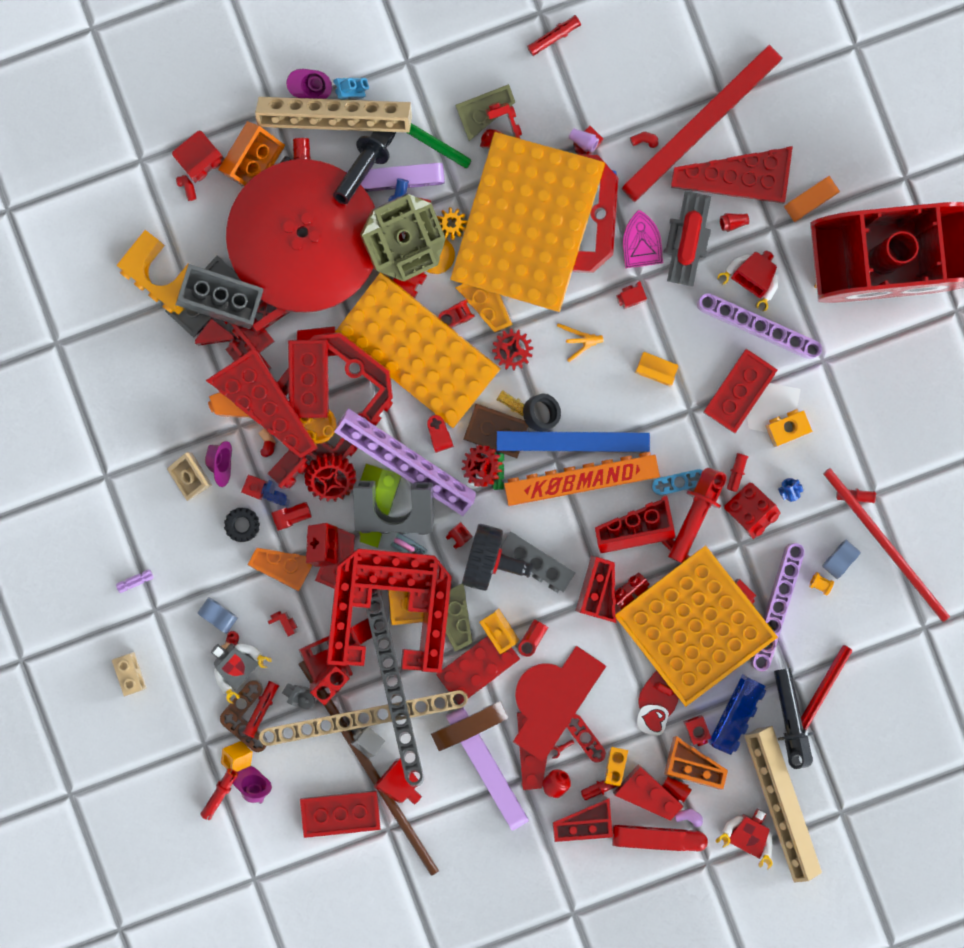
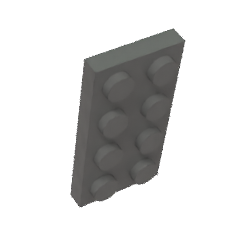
M218 255L205 268L206 270L241 281L236 272ZM186 308L179 315L174 311L171 314L165 310L193 338L213 318Z

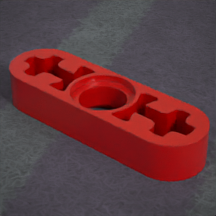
M575 713L573 719L578 718L577 724L581 728L584 725L585 728L581 729L577 735L574 732L578 730L574 725L569 726L568 724V730L593 762L603 761L606 756L604 747L581 716ZM584 732L591 735V740L588 743L580 741V735ZM594 741H596L597 743L594 744L596 750H602L600 752L601 757L599 758L597 756L592 757L594 752L591 748H589L588 750L586 749V747L592 745Z

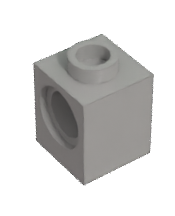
M367 726L362 729L359 728L354 733V740L351 744L366 757L370 758L375 756L385 740Z

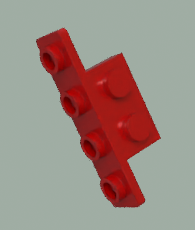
M255 317L254 322H253L254 324H255L256 322H258V320L256 319V317ZM230 323L234 328L231 330L238 339L242 337L246 342L243 345L246 350L250 352L256 349L270 370L272 367L260 354L275 342L269 333L264 329L256 335L252 328L247 329Z

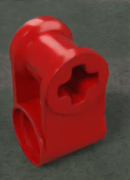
M463 300L441 312L438 318L441 319L443 316H449L452 322L448 326L453 328L473 319L475 315L471 313L467 305L468 301Z
M438 415L431 416L428 419L427 426L435 453L454 447L443 418ZM434 418H436L437 421L441 420L439 429L431 427V423H433Z

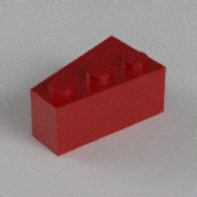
M639 764L622 781L621 785L613 791L614 796L670 821L683 808L682 803Z

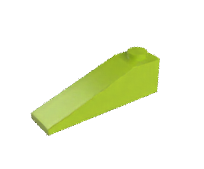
M365 464L360 481H375L377 506L384 514L389 516L402 476L370 464ZM372 531L370 533L360 532L361 543L378 548L382 533Z

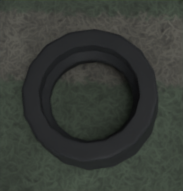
M542 393L529 398L525 402L523 417L525 423L531 429L543 432L555 427L559 423L561 408L554 397ZM537 402H542L549 410L550 418L545 424L540 422L535 416L534 406Z

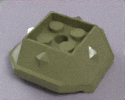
M408 193L372 209L360 234L374 269L401 281H406L437 266L446 239L432 203ZM404 231L405 238L400 241L399 234Z

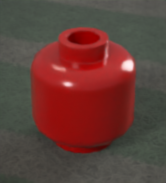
M554 769L544 778L542 782L543 790L549 797L560 798L569 790L571 780L566 772Z

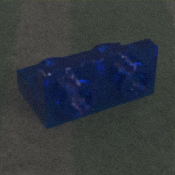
M271 480L268 481V484L264 483L261 491L263 499L288 508L290 500L285 493L274 491L276 483Z

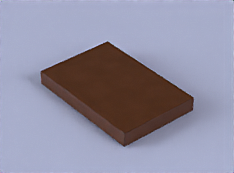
M476 404L463 440L480 446H490V449L496 450L497 431L527 432L529 426L522 419ZM497 451L516 459L520 451Z

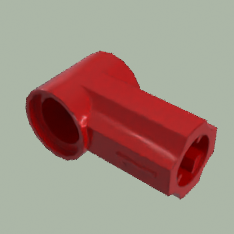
M307 502L271 513L277 531L312 518Z
M534 619L523 639L518 644L519 653L525 657L532 656L549 627ZM526 642L532 646V650L528 654L523 653L521 650L522 645Z

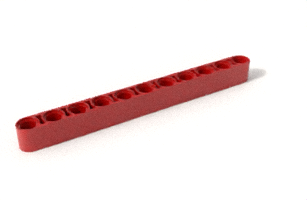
M768 45L621 188L633 202H636L775 68L783 57L771 45Z

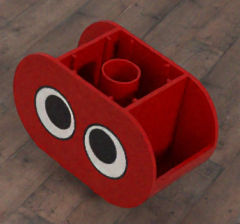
M943 202L851 211L821 217L810 222L818 302H852L924 295L964 288V202Z

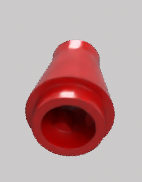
M725 213L723 216H720V227L722 231L730 232L744 225H749V216L747 213Z
M669 776L662 785L678 801L681 800L682 802H685L692 791L688 784L672 779Z

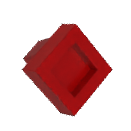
M460 522L448 532L446 539L453 538L456 541L453 547L457 549L473 536Z

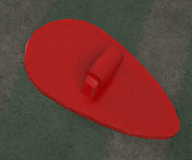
M657 670L646 682L638 698L640 709L646 705H658L668 711V717L675 710L679 700Z

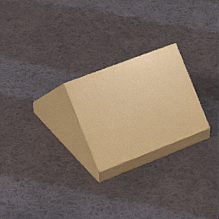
M185 453L167 468L187 501L212 486L193 453Z

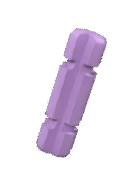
M146 570L142 574L126 579L125 582L117 583L116 587L119 593L127 591L128 588H134L143 584L144 581L152 580L154 577L151 570Z

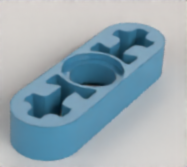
M696 469L657 478L652 483V490L657 495H664L695 488L698 482L691 481V486H688L686 474H689V478L696 476L697 472L701 475L703 470ZM676 477L684 479L685 484L683 487L678 488L674 485ZM671 478L670 484L673 490H669L670 486L663 488V492H660V489H656L658 481L665 484L669 483L667 479Z

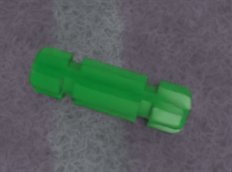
M495 453L500 455V458L497 459L498 462L504 461L503 453ZM504 464L498 467L502 472H497L499 479H494L493 490L504 489V482H502V479H504Z

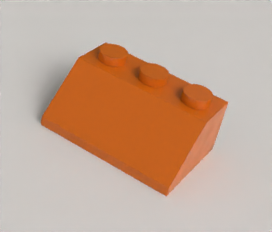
M247 121L218 171L244 187L254 176L275 164L285 144L259 125Z

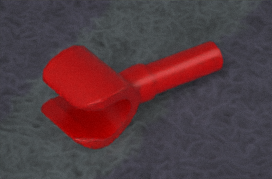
M573 739L560 746L554 745L552 750H557L558 754L552 758H558L561 751L575 743Z

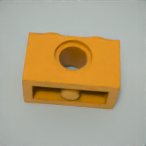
M798 409L788 412V417L781 419L778 416L769 420L770 424L765 427L774 447L813 432L804 411L798 412ZM786 422L792 424L791 432L785 431L784 424Z

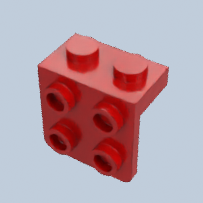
M200 130L172 152L173 157L195 183L203 180L209 171L219 167L224 160L222 154Z
M751 482L743 487L724 506V509L744 527L747 534L753 540L763 534L765 528L769 524L774 523L781 514L777 505Z

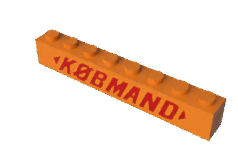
M650 452L640 453L639 458L632 459L631 455L620 457L621 461L613 462V459L601 461L602 465L594 466V463L583 464V468L577 470L575 466L564 468V472L557 473L556 470L547 471L545 476L540 477L536 473L526 475L527 479L520 481L519 477L507 479L508 483H504L508 506L658 478L660 474L656 454L651 455Z

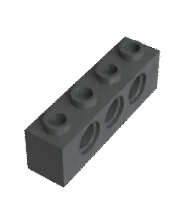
M510 531L500 547L502 549L501 555L516 558L514 550L518 547L523 548L525 555L519 560L526 561L527 563H530L533 558L541 560L539 568H532V573H534L532 577L541 583L545 580L550 584L548 588L556 593L559 590L564 592L574 577L575 572ZM550 568H554L557 571V576L554 579H549L546 575L547 570Z

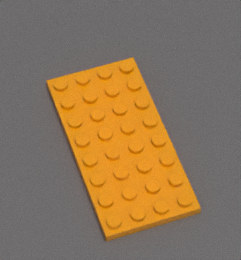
M381 272L335 331V333L342 332L390 370L391 378L433 413L441 416L452 428L458 424L501 370L494 362Z

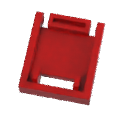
M329 636L299 649L313 682L316 681L324 668L329 665L326 664L328 649L313 655L310 648L323 642L329 644ZM346 665L345 667L350 677L353 673L350 666ZM334 672L330 676V682L333 685L344 679L340 672Z

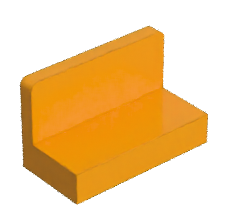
M643 352L635 373L671 387L675 380L674 377L678 365Z
M499 608L479 622L499 654H502L520 641Z

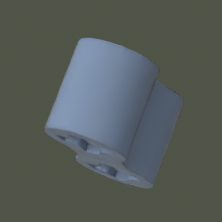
M844 540L824 562L822 567L833 577L839 579L859 557L861 552L848 540Z
M210 597L207 598L197 612L202 618L226 634L238 619L235 614Z

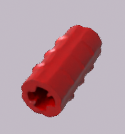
M309 138L293 139V160H310Z

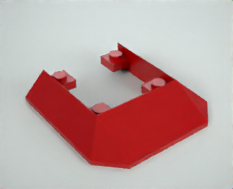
M358 548L342 561L336 569L326 664L364 666L366 646L349 645L352 608H370L372 589L408 592L407 611L423 612L420 649H402L400 668L441 673L452 577L436 556Z

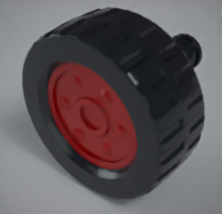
M478 524L462 584L486 591L492 574H496L497 569L529 578L533 564L501 555L502 549L500 544L503 530L485 524Z

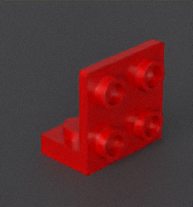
M289 449L267 474L279 484L278 486L281 489H290L297 480L295 478L298 474L303 475L306 472L310 460L306 456L303 458L298 457Z

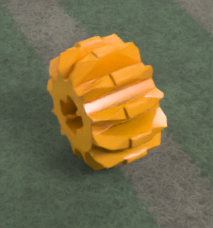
M449 207L448 214L445 210H442L441 213L444 217L437 216L440 221L443 233L445 232V238L447 239L451 235V239L455 240L454 234L461 238L462 234L460 231L465 232L463 225H467L468 222L467 220H462L465 218V214L462 213L458 216L460 211L458 208L455 210V213H452V208ZM449 220H452V222L453 220L456 221L454 228L448 227Z

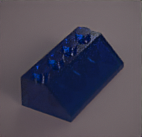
M744 674L741 675L711 735V739L708 741L712 747L730 755L733 751H737L740 745L738 740L741 734L745 735L748 730L749 724L747 722L749 718H753L756 714L758 700H762L765 696V685Z

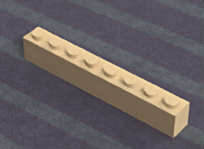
M773 726L758 728L744 736L794 883L810 881L821 874L822 871Z

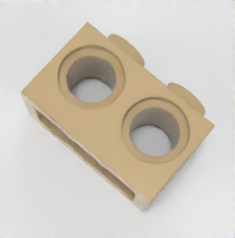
M134 652L112 660L124 697L146 689Z

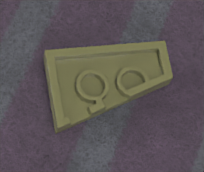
M509 84L455 105L468 141L496 119H489L485 110L489 109V105L500 102L501 105L507 102L511 107L515 103Z

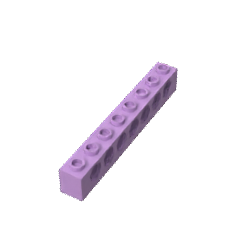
M349 408L338 421L334 431L336 434L411 483H433V497L461 516H464L474 503L475 491Z

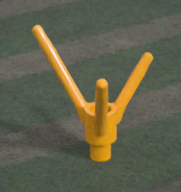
M557 324L559 328L582 336V338L566 340V343L583 342V347L568 358V362H571L591 346L603 343L602 335H589L568 326Z

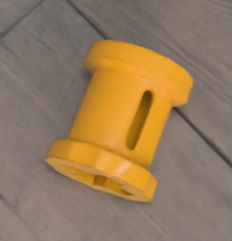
M816 572L810 581L809 587H814L827 596L834 585V581L828 580Z

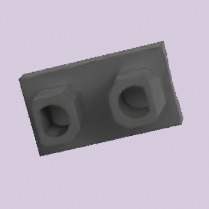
M287 684L282 692L283 695L289 698L287 703L290 705L299 706L306 710L311 709L315 705V697L310 693V688Z

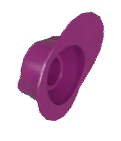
M296 69L288 75L286 81L287 89L297 98L327 99L332 92L330 78L319 70Z
M227 441L222 442L220 445H209L205 457V464L214 473L215 482L219 487L226 486L231 476L232 446Z
M253 766L238 771V777L233 782V785L241 792L245 801L262 804L264 798L271 792V782Z

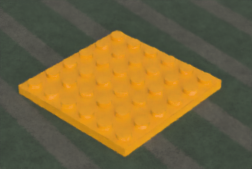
M706 545L615 614L619 623L685 707L778 638Z

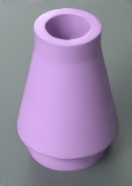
M575 128L569 135V139L573 140L586 152L592 153L599 142L596 135Z

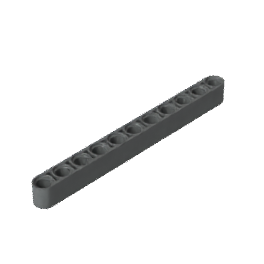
M375 589L372 592L371 605L378 603L380 608L378 611H371L370 608H366L405 779L410 786L418 787L424 781V774L381 590ZM377 622H384L383 629H375L374 626ZM382 640L389 642L388 647L385 649L379 648V643ZM390 658L393 660L391 667L383 666L385 659ZM389 678H397V684L389 686L387 684ZM395 696L402 698V702L399 705L392 704V699ZM399 715L406 716V722L404 724L396 723V719ZM409 734L411 740L409 743L404 744L401 742V736ZM408 753L415 754V760L412 763L405 761V756ZM417 772L420 774L417 782L410 781L411 773Z

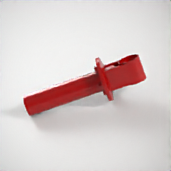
M705 468L701 473L694 492L687 491L686 494L693 497V503L669 552V558L683 563L709 508L713 506L720 509L721 505L716 501L726 483L725 473L712 468Z

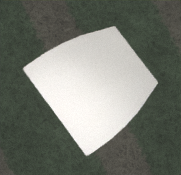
M769 383L747 415L749 429L768 433L765 426L770 424L769 420L778 416L781 419L788 417V412L797 408L801 389ZM786 422L784 424L785 431L790 425V422Z

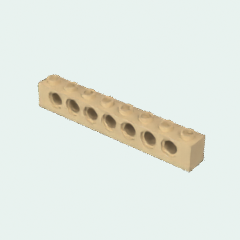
M259 97L255 111L257 125L275 128L410 132L412 120L411 102Z

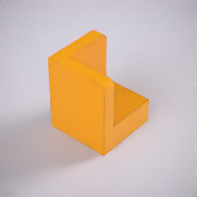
M242 741L222 749L221 764L226 769L231 768V770L234 769L238 772L251 766L252 751Z

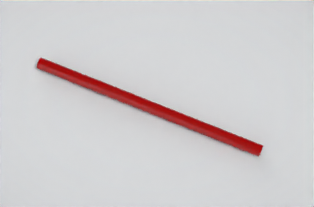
M831 468L827 469L823 475L940 620L944 622L949 619L950 615Z

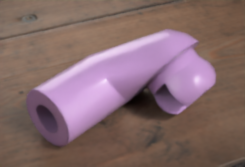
M693 809L679 811L675 815L677 822L688 820L695 827H700L703 824V817Z

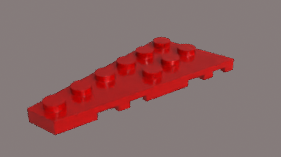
M793 146L674 167L671 188L784 204Z
M256 349L251 350L206 380L298 457L303 458L318 448Z

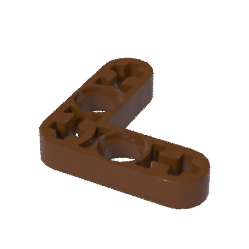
M257 680L249 681L238 693L240 698L246 700V708L239 709L236 705L238 699L235 697L232 701L233 704L230 703L221 714L220 722L251 750L262 752L267 746L263 745V747L258 746L256 748L254 740L251 739L248 742L246 739L249 736L239 734V727L242 725L247 726L248 724L242 716L263 691L262 684ZM256 684L258 686L257 690L259 692L252 693L250 698H253V700L250 701L248 696L243 695L242 693L245 692L246 694H248L251 690L249 686H254ZM225 714H232V720L234 722H237L238 719L241 721V723H239L236 726L235 730L232 728L235 724H233L231 721L228 723L225 722ZM258 730L255 733L256 735H254L256 740H259L261 733Z

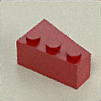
M591 555L575 611L616 623L615 562Z
M610 799L603 800L553 822L554 842L612 838Z

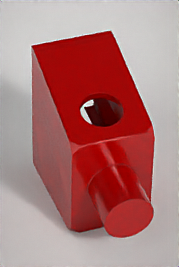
M397 758L373 786L398 803H403L408 799L415 805L422 797L415 790L416 787L410 786L407 783L401 758ZM411 773L410 781L417 782L418 778L414 773Z

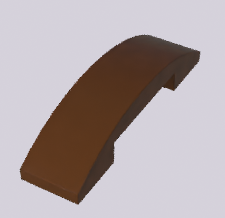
M498 701L454 724L431 733V736L438 751H442L508 719V716L501 701Z

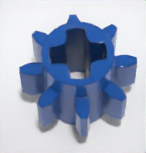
M793 478L785 479L781 482L782 487L778 488L783 500L787 499L790 502L798 500L801 497L800 493L804 492L799 480Z

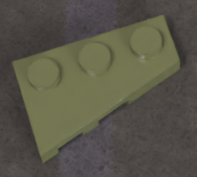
M463 584L450 589L446 635L454 651L472 643Z

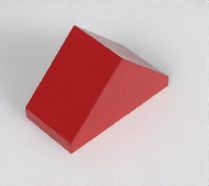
M211 319L195 339V344L201 346L236 341V337Z

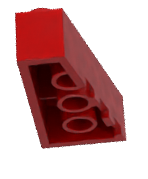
M667 495L659 501L646 504L645 507L639 510L630 511L621 518L617 517L595 527L600 554L676 539Z

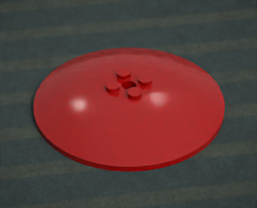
M308 159L290 160L261 171L240 191L231 207L227 221V250L231 264L242 282L263 288L260 300L286 311L317 312L344 302L354 295L367 281L374 267L360 234L375 206L361 184L348 204H341L333 197L334 191L347 172L322 161ZM299 228H306L308 230L306 237L301 238L297 235Z

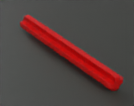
M842 646L801 716L803 730L808 729L851 655L852 649L850 647Z

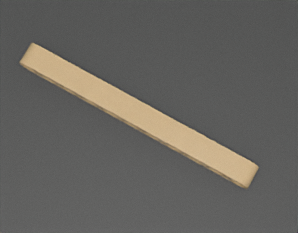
M457 690L406 701L410 718L462 708L467 704L468 697L464 691ZM456 694L464 696L463 704L458 705L454 702ZM441 697L445 700L443 708L435 706L436 698ZM418 701H423L426 704L424 712L417 711L416 703ZM396 702L392 704L399 705L401 702ZM386 704L266 728L261 731L259 739L263 745L271 746L392 722L389 706ZM380 709H386L388 712V717L385 720L380 719L378 716ZM362 712L369 715L367 723H362L359 720V715ZM399 715L396 721L406 719V716ZM343 716L350 719L348 727H343L340 723V719ZM324 720H328L331 723L329 731H325L321 727V723ZM304 724H309L312 727V732L309 735L305 734L302 730ZM285 728L292 729L293 735L291 738L284 736ZM267 731L272 732L274 735L272 742L265 740V733Z

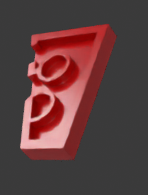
M338 528L336 565L321 566L315 581L333 589L335 588L337 566L354 552L355 534Z

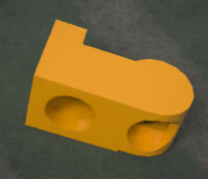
M615 747L610 748L604 783L615 786L621 785L628 750Z

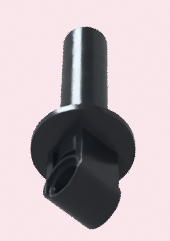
M373 131L370 136L358 138L356 146L360 155L333 193V197L339 203L348 204L374 163L385 164L389 160L390 155L387 146L392 142L396 132Z
M791 668L776 670L774 675L786 729L784 737L777 739L778 741H785L789 765L793 769L806 768L811 766L813 762L808 737L813 735L814 731L806 732V729L803 730Z

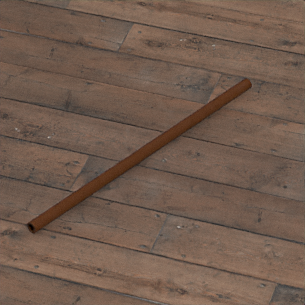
M302 661L298 665L311 684L313 681L304 661ZM321 686L322 690L317 691V695H319L321 699H325L328 693L325 690V688ZM332 699L324 705L330 715L340 714ZM342 717L340 719L341 725L343 727H348L347 723ZM342 731L343 737L375 785L381 777L369 758L351 744L354 740L352 731ZM377 790L430 875L436 874L439 871L396 801Z

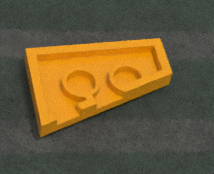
M465 284L455 287L494 332L513 325L501 295Z
M388 590L391 625L423 622V612L407 611L408 592Z

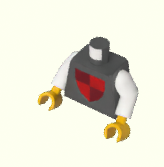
M231 643L226 649L217 644L211 651L217 657L214 661L216 682L223 693L227 694L226 699L231 704H233L230 700L232 695H235L237 699L240 698L237 693L232 692V689L236 690L258 665L261 668H268L263 663L264 659L272 662L270 657H263L259 650L248 644L235 645Z

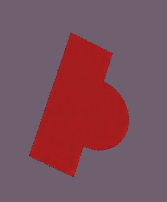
M576 646L562 668L548 663L538 664L529 668L519 679L515 693L517 706L528 719L513 742L544 762L606 668V665Z

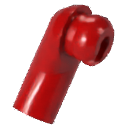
M646 131L630 137L633 146L642 142L648 143L650 148H656L659 145L658 137Z
M186 175L177 177V186H184L187 201L196 200L194 185Z

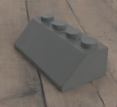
M188 264L175 305L250 329L256 316L263 288Z

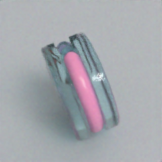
M397 533L395 536L397 538L390 544V547L402 553L426 555L428 552L426 548L401 533Z

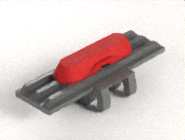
M685 191L679 220L670 219L669 223L671 226L667 246L663 251L665 254L672 255L667 282L694 286L699 256L706 257L708 240L711 235V229L705 228L711 196ZM678 226H682L683 230L679 249H674Z

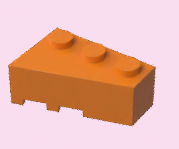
M673 737L664 775L723 790L728 770L682 741L679 737Z

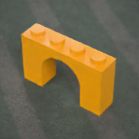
M144 230L116 266L121 269L120 274L128 280L133 278L136 281L134 285L140 290L147 289L150 292L148 296L154 301L158 302L161 300L164 303L162 306L171 314L174 311L179 315L184 308L175 304L188 264L173 282L163 286L152 284L149 278V268L152 261L165 245L148 231Z

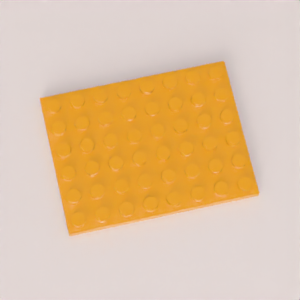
M495 132L450 280L560 312L605 162Z

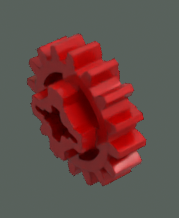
M510 329L509 334L503 331V337L496 336L499 341L493 342V345L497 348L493 349L492 353H497L494 360H500L499 366L505 364V370L512 366L513 371H515L516 366L522 369L523 362L525 364L529 363L527 357L532 358L533 355L529 351L533 350V347L528 345L532 341L531 339H525L526 333L521 336L519 329L516 333H513V329ZM513 337L512 341L508 343L503 342L505 339ZM519 340L524 343L526 350L520 347ZM514 342H516L515 349L518 350V352H514L511 358H509L510 350L507 348H511L512 345H514ZM500 350L505 352L506 360L501 356ZM518 356L523 357L517 362H512Z
M477 445L476 448H470L471 454L465 453L467 460H462L465 467L461 469L466 471L464 478H469L468 483H474V486L487 487L488 484H494L493 479H499L497 472H502L498 468L502 465V462H498L497 459L500 458V455L495 454V449H490V446Z

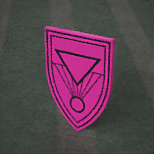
M640 210L632 216L624 232L625 268L663 263L659 230L653 220Z

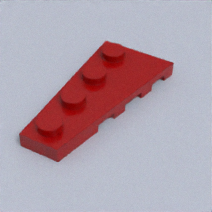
M517 712L518 733L528 719L521 712ZM520 747L523 790L542 789L547 757L542 762Z

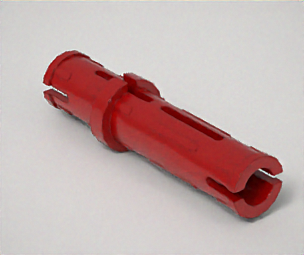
M574 15L562 24H557L556 28L528 45L527 48L531 55L535 56L562 37H567L568 33L581 26L578 17Z
M268 681L262 696L258 698L259 702L243 734L254 738L269 706L273 704L272 700L280 687L279 685Z
M227 769L224 777L216 784V790L200 813L201 817L207 820V817L208 820L212 819L225 795L231 791L230 787L238 777V773L234 769Z

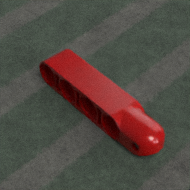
M614 825L612 845L625 848L669 851H703L708 845V838L703 832L697 830Z

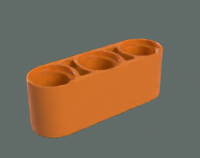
M828 176L787 203L784 208L792 220L796 222L838 194L840 190L831 177Z

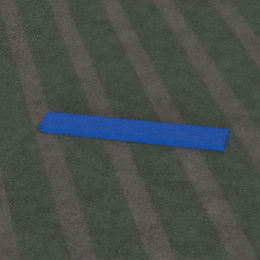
M497 431L496 451L650 452V433Z

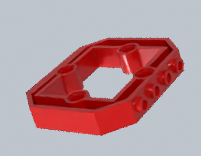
M577 154L604 162L599 155ZM606 163L600 179L599 204L594 205L590 212L591 218L597 223L595 252L578 251L572 272L594 273L613 256L619 178ZM600 210H605V217L597 219V213Z
M342 332L312 336L310 340H328V349L346 362L345 372L349 377L358 378L363 375L380 388L364 410L356 413L376 426L381 420L379 415L382 411L387 412L393 405L391 401L393 399L390 370ZM357 363L360 366V371L357 373L351 372L350 364ZM289 368L277 382L285 396L289 393ZM341 438L335 447L327 441L316 444L318 448L308 455L316 460L318 455L324 457L326 453L328 456H331L334 452L335 457L341 454L342 459H345L348 455L352 457L358 447Z

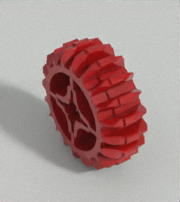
M334 452L331 456L325 453L324 457L318 455L316 460L312 459L304 474L305 485L308 486V491L312 492L313 497L319 495L320 501L326 498L327 502L330 499L336 502L338 497L343 500L345 495L349 496L357 481L354 465L349 463L348 458L342 460L341 454L335 457ZM338 470L341 471L345 475V477H343L342 474L338 473ZM316 478H318L319 481L323 482V485L320 484V483L316 480Z

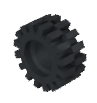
M236 508L230 511L226 516V520H224V530H226L227 536L236 542L250 541L252 538H255L260 530L259 517L248 508ZM240 517H244L249 521V528L245 532H239L235 528V522Z

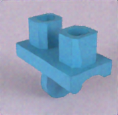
M336 78L333 80L337 87L335 93L338 99L347 100L366 97L365 91L369 89L366 78Z

